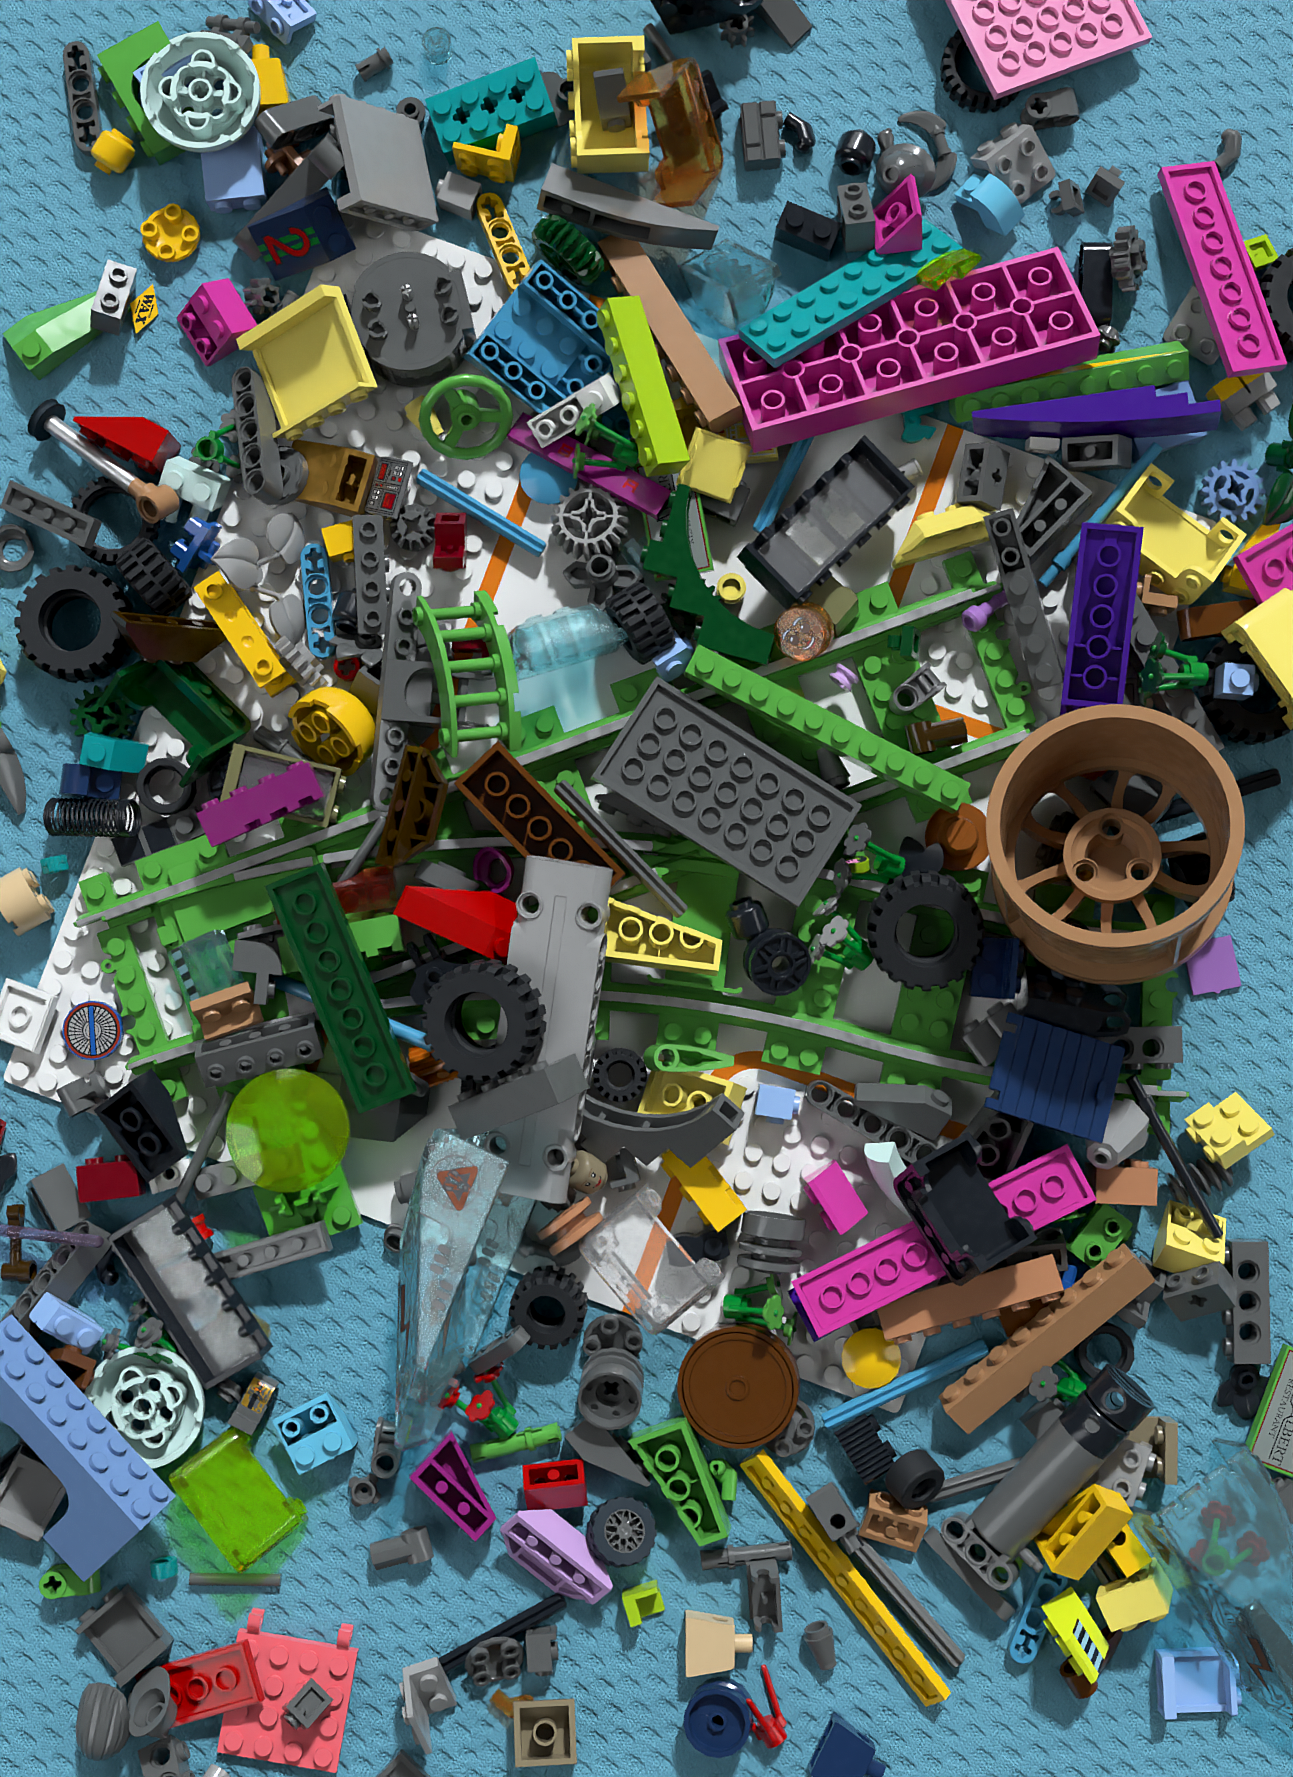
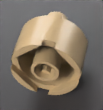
M21 867L0 878V912L8 924L13 922L15 927L18 926V928L13 930L17 936H21L51 919L50 914L55 912L49 899L46 896L44 897L43 894L39 895L35 889L40 884L33 872Z

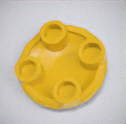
M174 203L155 211L140 227L142 240L147 252L155 259L164 262H179L189 257L197 248L200 240V227L195 217Z
M877 1328L862 1329L844 1341L841 1353L842 1367L847 1377L856 1385L867 1389L880 1388L890 1383L897 1375L901 1364V1352L898 1345L894 1344V1341L888 1342L885 1340L883 1330Z

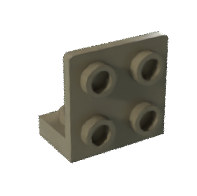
M1147 1416L1134 1431H1130V1435L1126 1439L1139 1444L1143 1441L1153 1445L1151 1453L1156 1454V1458L1151 1472L1145 1470L1143 1478H1159L1165 1485H1177L1178 1423L1170 1416Z

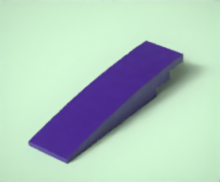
M1155 385L972 411L974 434L987 437L1028 439L1032 436L1059 438L1062 440V438L1120 434L1129 438H1146L1217 430L1221 415L1220 400L1189 404L1187 392L1156 397Z
M1082 522L1060 716L1077 709L1096 705L1123 704L1144 527Z

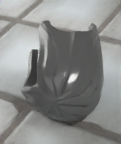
M101 1682L89 1683L82 1692L75 1728L77 1744L81 1753L87 1759H93V1761L107 1760L118 1754L126 1745L131 1735L129 1720L131 1716L132 1691H130L128 1704L124 1694L117 1688L110 1686V1684Z

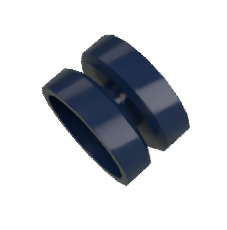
M716 1677L703 1682L693 1693L685 1710L683 1725L687 1739L702 1754L715 1758L727 1757L736 1753L745 1744L754 1722V1715L746 1703V1699L750 1698L752 1700V1697L743 1685L730 1678Z

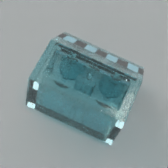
M212 930L181 944L167 953L190 1009V1001L245 982L241 971H232L234 955L223 930Z

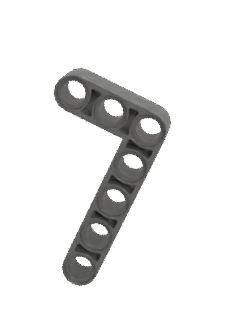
M327 133L232 240L253 262L262 254L247 226L319 191L344 166L341 145Z

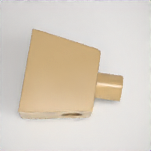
M685 1610L686 1677L732 1670L735 1668V1653L753 1652L752 1634H735L734 1618Z

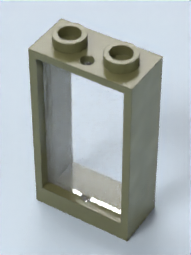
M234 743L220 802L231 798L229 792L245 785L247 789L259 785L258 779L272 773L275 776L287 772V766L302 759ZM302 760L303 763H311L326 798L283 817L328 828L330 822L336 824L340 806L334 804L337 793L343 794L347 777L341 776L343 770L340 768Z

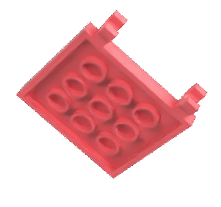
M253 1607L252 1613H249L247 1629L240 1628L238 1630L236 1642L248 1639L265 1699L262 1702L223 1714L217 1752L337 1773L359 1648L350 1647L354 1625L341 1624V1628L338 1631L337 1645L261 1631L265 1609ZM312 1678L333 1701L308 1729H302L299 1726L296 1730L284 1719L283 1716L286 1712L282 1707Z

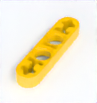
M484 193L477 199V216L507 289L512 294L519 285L516 284L515 273L519 271L522 281L529 272L530 266L501 198L495 193ZM487 204L494 208L495 218L491 220L489 210L485 209ZM501 227L507 230L508 235L505 238L498 239L492 235V231ZM515 253L519 259L514 264H508L502 259L504 254Z

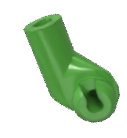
M715 1458L709 1464V1471L722 1484L721 1500L736 1501L737 1472L725 1459Z

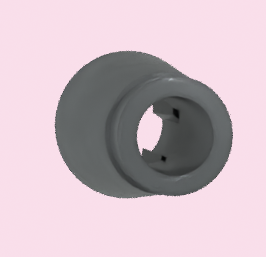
M824 748L818 749L816 753L818 755L821 780L837 790L849 786V777L851 775L840 757Z
M823 1620L808 1624L804 1629V1640L821 1670L834 1668L837 1662L832 1627L828 1626V1623Z

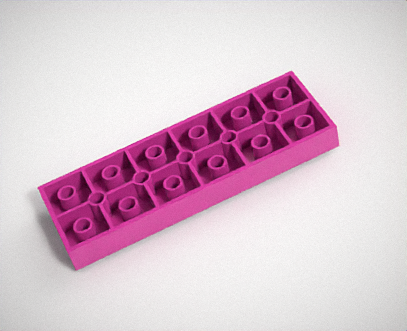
M1055 247L913 286L777 368L771 366L741 340L739 334L718 339V348L722 371L727 384L741 404L743 420L741 421L753 453L1097 359L1100 333L1059 248Z

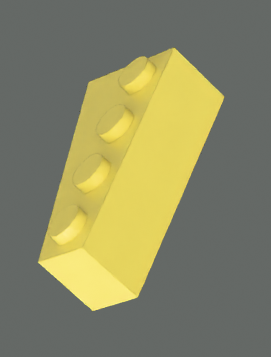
M609 897L610 917L605 923L604 929L608 939L605 962L718 976L722 940L689 927H683L666 918L642 911L640 908L621 903Z

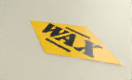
M153 284L130 303L136 334L159 314Z

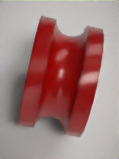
M356 657L338 661L336 658L333 664L335 674L346 682L354 681L358 670L362 668L360 661ZM347 660H351V664L355 665V670H350L349 675H343L345 672L342 669L340 670V666L345 665Z

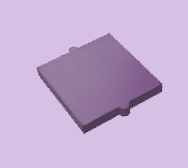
M1231 935L1209 939L1200 951L1185 962L1192 995L1209 992L1219 994L1220 990L1241 986Z

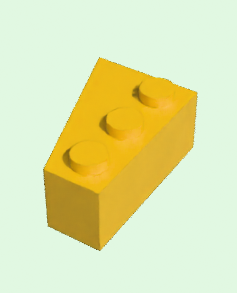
M670 1149L661 1155L664 1160L660 1164L671 1179L674 1176L677 1177L682 1184L679 1188L680 1192L689 1203L693 1200L701 1209L697 1214L707 1227L712 1224L716 1231L719 1232L747 1210L707 1155L691 1168L677 1158Z
M1096 1484L1091 1485L1071 1498L1067 1503L1068 1505L1061 1509L1034 1539L1053 1573L1079 1581L1133 1516L1132 1511L1119 1492Z

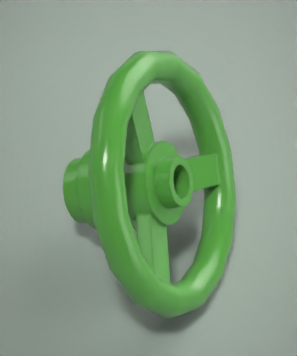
M461 374L447 377L430 389L421 403L418 420L422 436L434 450L448 458L469 460L486 456L500 447L510 432L514 415L511 401L500 385L484 376ZM463 386L481 388L493 395L499 403L500 409L479 408L478 399L474 393L466 389L456 391L455 388ZM442 395L449 402L453 423L444 441L440 440L433 431L430 420L432 408ZM480 422L500 423L498 430L492 438L483 444L469 448L455 447L463 431L474 429Z

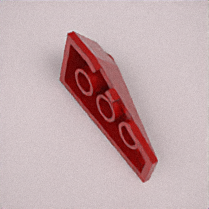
M406 885L393 912L398 917L488 958L500 960L502 964L507 965L511 930L515 919L518 918L516 903L492 891L450 890L437 887Z

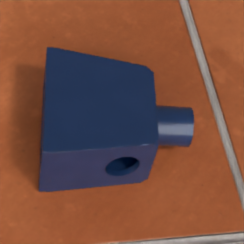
M833 1712L812 1754L808 1768L810 1775L813 1777H883L886 1765L873 1759L876 1751L873 1741Z

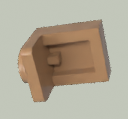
M1145 574L1137 582L1136 593L1145 609L1149 611V615L1166 617L1167 614H1171L1177 609L1179 597L1149 592L1151 575Z

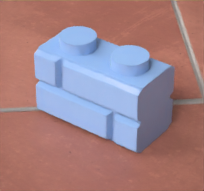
M49 1292L44 1293L29 1315V1318L42 1331L53 1335L67 1345L80 1348L85 1355L92 1350L104 1331L93 1318Z

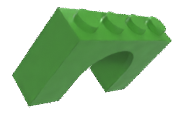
M159 21L100 52L97 54V57L102 66L98 67V70L106 84L112 82L116 88L112 95L120 109L126 107L130 113L126 117L130 127L135 134L140 131L145 139L140 144L148 158L154 156L160 166L187 150L176 147L161 137L149 122L143 107L139 105L138 101L140 85L133 72L147 64L155 52L158 54L164 47L170 44ZM185 107L182 114L187 111L194 112V109L192 107Z

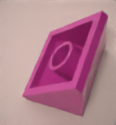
M910 174L873 209L875 217L876 252L880 255L922 249V213L915 177Z

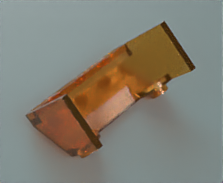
M685 57L635 76L617 96L618 103L634 101L638 107H649L664 157L655 170V179L660 185L661 191L653 201L670 208L693 206L722 170L724 161L722 147L698 63L694 57Z

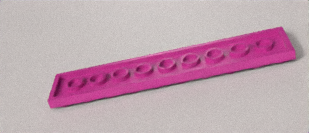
M1068 1144L988 1183L1009 1218L1018 1215L1027 1219L1032 1224L1034 1231L1097 1200ZM911 1221L791 1282L818 1337L821 1338L947 1274L915 1223Z

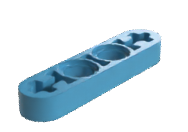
M312 543L303 548L300 557L308 644L310 651L316 658L327 660L335 655L336 647L332 645L327 647L325 653H322L319 648H315L316 645L320 644L321 640L320 634L318 632L313 634V630L324 631L330 628V632H324V639L327 643L336 636V626L332 618L334 605L330 562L326 550L321 545ZM313 551H317L318 555L322 556V559H318L317 565L320 572L325 571L324 574L312 573L308 575V571L314 572L313 563L307 560V557L312 556ZM317 579L324 581L326 585L325 591L320 595L312 594L309 589L311 582ZM321 608L328 611V619L324 624L313 622L312 615L317 609Z
M1044 1557L1041 1561L1043 1568L1035 1575L1008 1640L1009 1653L1015 1661L1022 1664L1029 1663L1035 1658L1047 1630L1043 1620L1048 1617L1041 1606L1062 1593L1068 1577L1054 1573V1576L1059 1579L1058 1582L1049 1576H1044L1045 1572L1050 1576L1052 1574ZM1048 1583L1054 1588L1053 1595L1049 1599H1041L1038 1596V1588L1042 1584ZM1034 1611L1039 1612L1042 1615V1622L1037 1627H1029L1026 1624L1027 1615ZM1021 1629H1024L1029 1634L1036 1636L1032 1638L1028 1635L1026 1644L1029 1650L1028 1652L1022 1651L1020 1655L1015 1646L1016 1644H1023L1026 1636L1021 1632Z

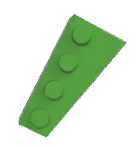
M391 911L374 914V918L362 920V917L347 919L364 960L405 953L400 920ZM285 934L283 937H278L283 973L287 975L300 972Z
M683 1414L633 1432L628 1442L638 1452L649 1473H652L661 1486L662 1492L676 1508L677 1514L698 1545L701 1547L728 1537L731 1524L713 1476L709 1471V1466L696 1431Z

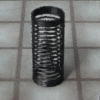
M51 798L46 803L43 812L44 827L51 836L132 838L139 832L142 820L140 807L133 799ZM57 802H58V807H57V811H56V820H57V825H58L59 830H57L56 825H55V821H54V810H55V807H56ZM89 806H90V826H89V824H88V821H89V810H88V809H89ZM128 806V809H129V824H128V827H127V830H126V828H125V827H126V823H127V810H126V807ZM79 807L81 808V812H80L81 824H80V826H79ZM84 807H85V809H86V810H85V822H86V823H85V826H84V823H83V822H84ZM94 807H95V825H93V820H94V811H93V809H94ZM113 807H114V811H115V812H114V826H113V823H112V820H113ZM131 807H132V810H133V826H132L131 832L128 834V831H129V829H130V827H131V822H132V811H131ZM98 808H100V825H98ZM103 808L105 809V815H104L105 823H104V826H103ZM108 808H109V810H110V814H109V820H110L109 826H108ZM59 809H61V825L59 823Z

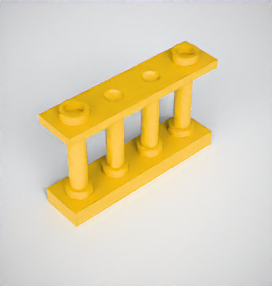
M219 571L193 587L260 688L264 687L270 697L273 698L297 682L279 662L281 657L235 588L229 583L227 584Z

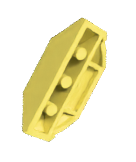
M957 503L946 507L944 513L934 515L932 511L917 516V521H914L891 564L893 570L990 541L983 517L991 514L972 504L963 507V505Z

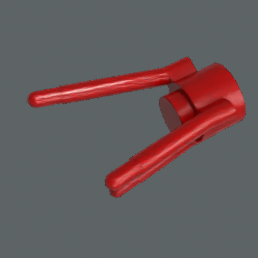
M763 1664L761 1665V1670L776 1717L774 1718L771 1714L763 1717L750 1698L746 1699V1703L758 1721L757 1725L753 1722L751 1730L758 1740H762L768 1749H772L780 1745L787 1738V1733L783 1728L787 1722L781 1713L767 1666Z

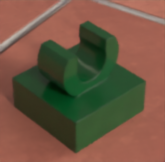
M902 626V636L888 635L887 647L891 648L892 651H900V656L906 661H919L921 631L915 626Z

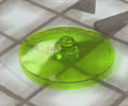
M298 1069L273 1070L253 1079L236 1096L229 1110L226 1122L227 1146L236 1167L254 1184L275 1192L302 1191L316 1186L327 1179L343 1160L350 1139L349 1115L339 1093L323 1078L308 1071Z

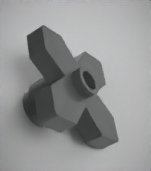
M615 546L611 547L613 551L612 556L605 551L594 555L588 563L575 561L563 570L565 579L574 589L590 588L587 602L598 617H602L607 613L605 601L614 595V589L622 591L637 581L642 584L645 582L643 575L634 565H617L620 550Z

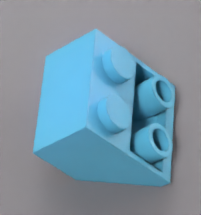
M328 1392L272 1420L298 1475L352 1449L358 1442L345 1413Z

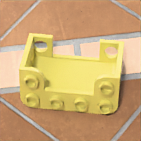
M1150 463L1104 524L1144 527L1138 573L1141 576L1145 574L1151 575L1150 584L1156 586L1167 595L1178 596V604L1190 605L1215 581L1247 534L1224 517L1210 531L1163 496L1175 480ZM1149 476L1160 480L1162 486L1154 485L1150 481ZM1220 530L1228 531L1232 534L1233 539L1225 538Z

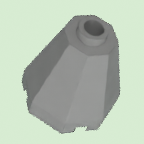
M1114 1096L1103 1142L1099 1144L1085 1139L1087 1158L1095 1167L1108 1170L1145 1146L1148 1140L1147 1128L1149 1126V1118L1133 1100L1124 1098L1123 1101L1115 1100L1116 1096Z

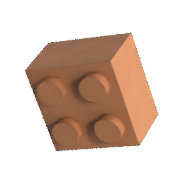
M1126 1158L1124 1164H1117L1108 1170L1095 1167L1090 1162H1085L1084 1176L1097 1198L1094 1203L1157 1206L1158 1169L1150 1167L1148 1161Z

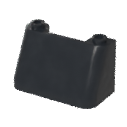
M970 1132L963 1134L912 1163L893 1181L894 1190L947 1276L958 1286H963L1038 1239L1032 1224L1027 1219L1018 1215L1009 1218L976 1166L981 1162L982 1148L979 1142L973 1139Z

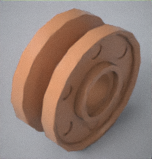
M588 1196L565 1209L537 1233L541 1240L555 1235L557 1238L549 1248L552 1256L557 1255L578 1241L604 1219L600 1212H596L588 1217L584 1215L583 1212L592 1203Z

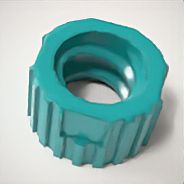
M58 855L40 860L43 875L69 870L67 855Z
M171 1555L162 1556L150 1561L151 1578L159 1580L177 1575V1557Z

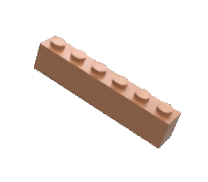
M1053 1254L980 1274L963 1286H958L952 1282L903 1296L877 1309L885 1340L888 1342L894 1341L895 1345H900L912 1341L911 1335L922 1332L924 1337L936 1335L942 1332L940 1327L950 1324L953 1325V1329L970 1325V1319L982 1316L983 1321L1001 1316L1000 1310L1010 1307L1013 1312L1030 1308L1029 1302L1041 1299L1042 1304L1059 1300V1294L1065 1292L1055 1258Z

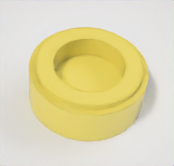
M727 573L718 580L716 587L717 595L721 596V601L724 603H738L745 596L746 583L740 575Z

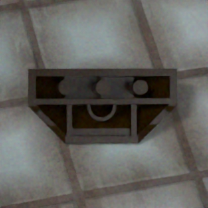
M112 611L110 616L129 647L137 652L142 660L150 663H157L158 660H167L176 665H183L184 662L197 663L227 639L215 620Z
M405 745L375 860L377 864L399 868L434 845L449 784L427 748Z

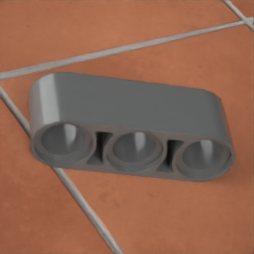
M312 95L265 110L256 118L254 126L273 150H278L325 134L330 130V124H334L335 121L332 115L318 111V106L323 103L316 95Z

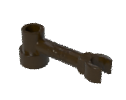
M7 1205L6 1215L8 1226H10L9 1263H3L1 1267L2 1281H18L19 1284H30L37 1275V1263L35 1260L22 1259L21 1235L25 1217V1205Z

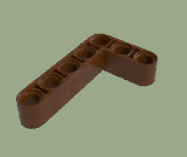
M1253 598L1176 611L1180 641L1187 642L1222 637V630L1253 610L1258 604Z

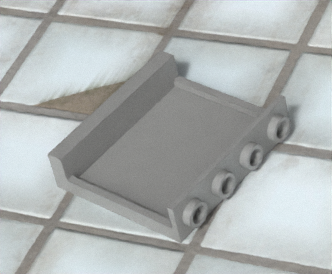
M345 94L332 95L327 102L318 106V111L333 115L336 119L350 193L337 199L340 212L418 232L439 222L418 120L406 117L404 114L388 111L383 107L367 104L365 101L349 98Z

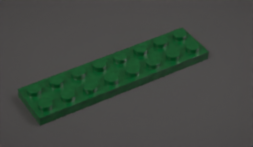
M324 862L266 885L267 893L358 1113L361 1114L416 1092V1085Z

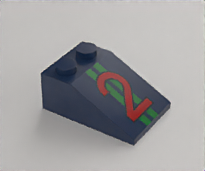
M327 187L247 226L275 281L331 262L356 249L353 238Z

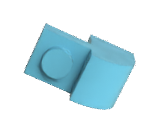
M990 173L985 178L973 174L954 194L958 203L978 211L986 228L1004 236L1025 216L1013 192L1001 180Z

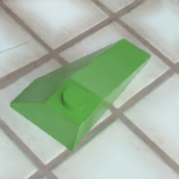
M97 291L27 315L2 333L12 349L38 380H41L104 332L90 327L91 308Z

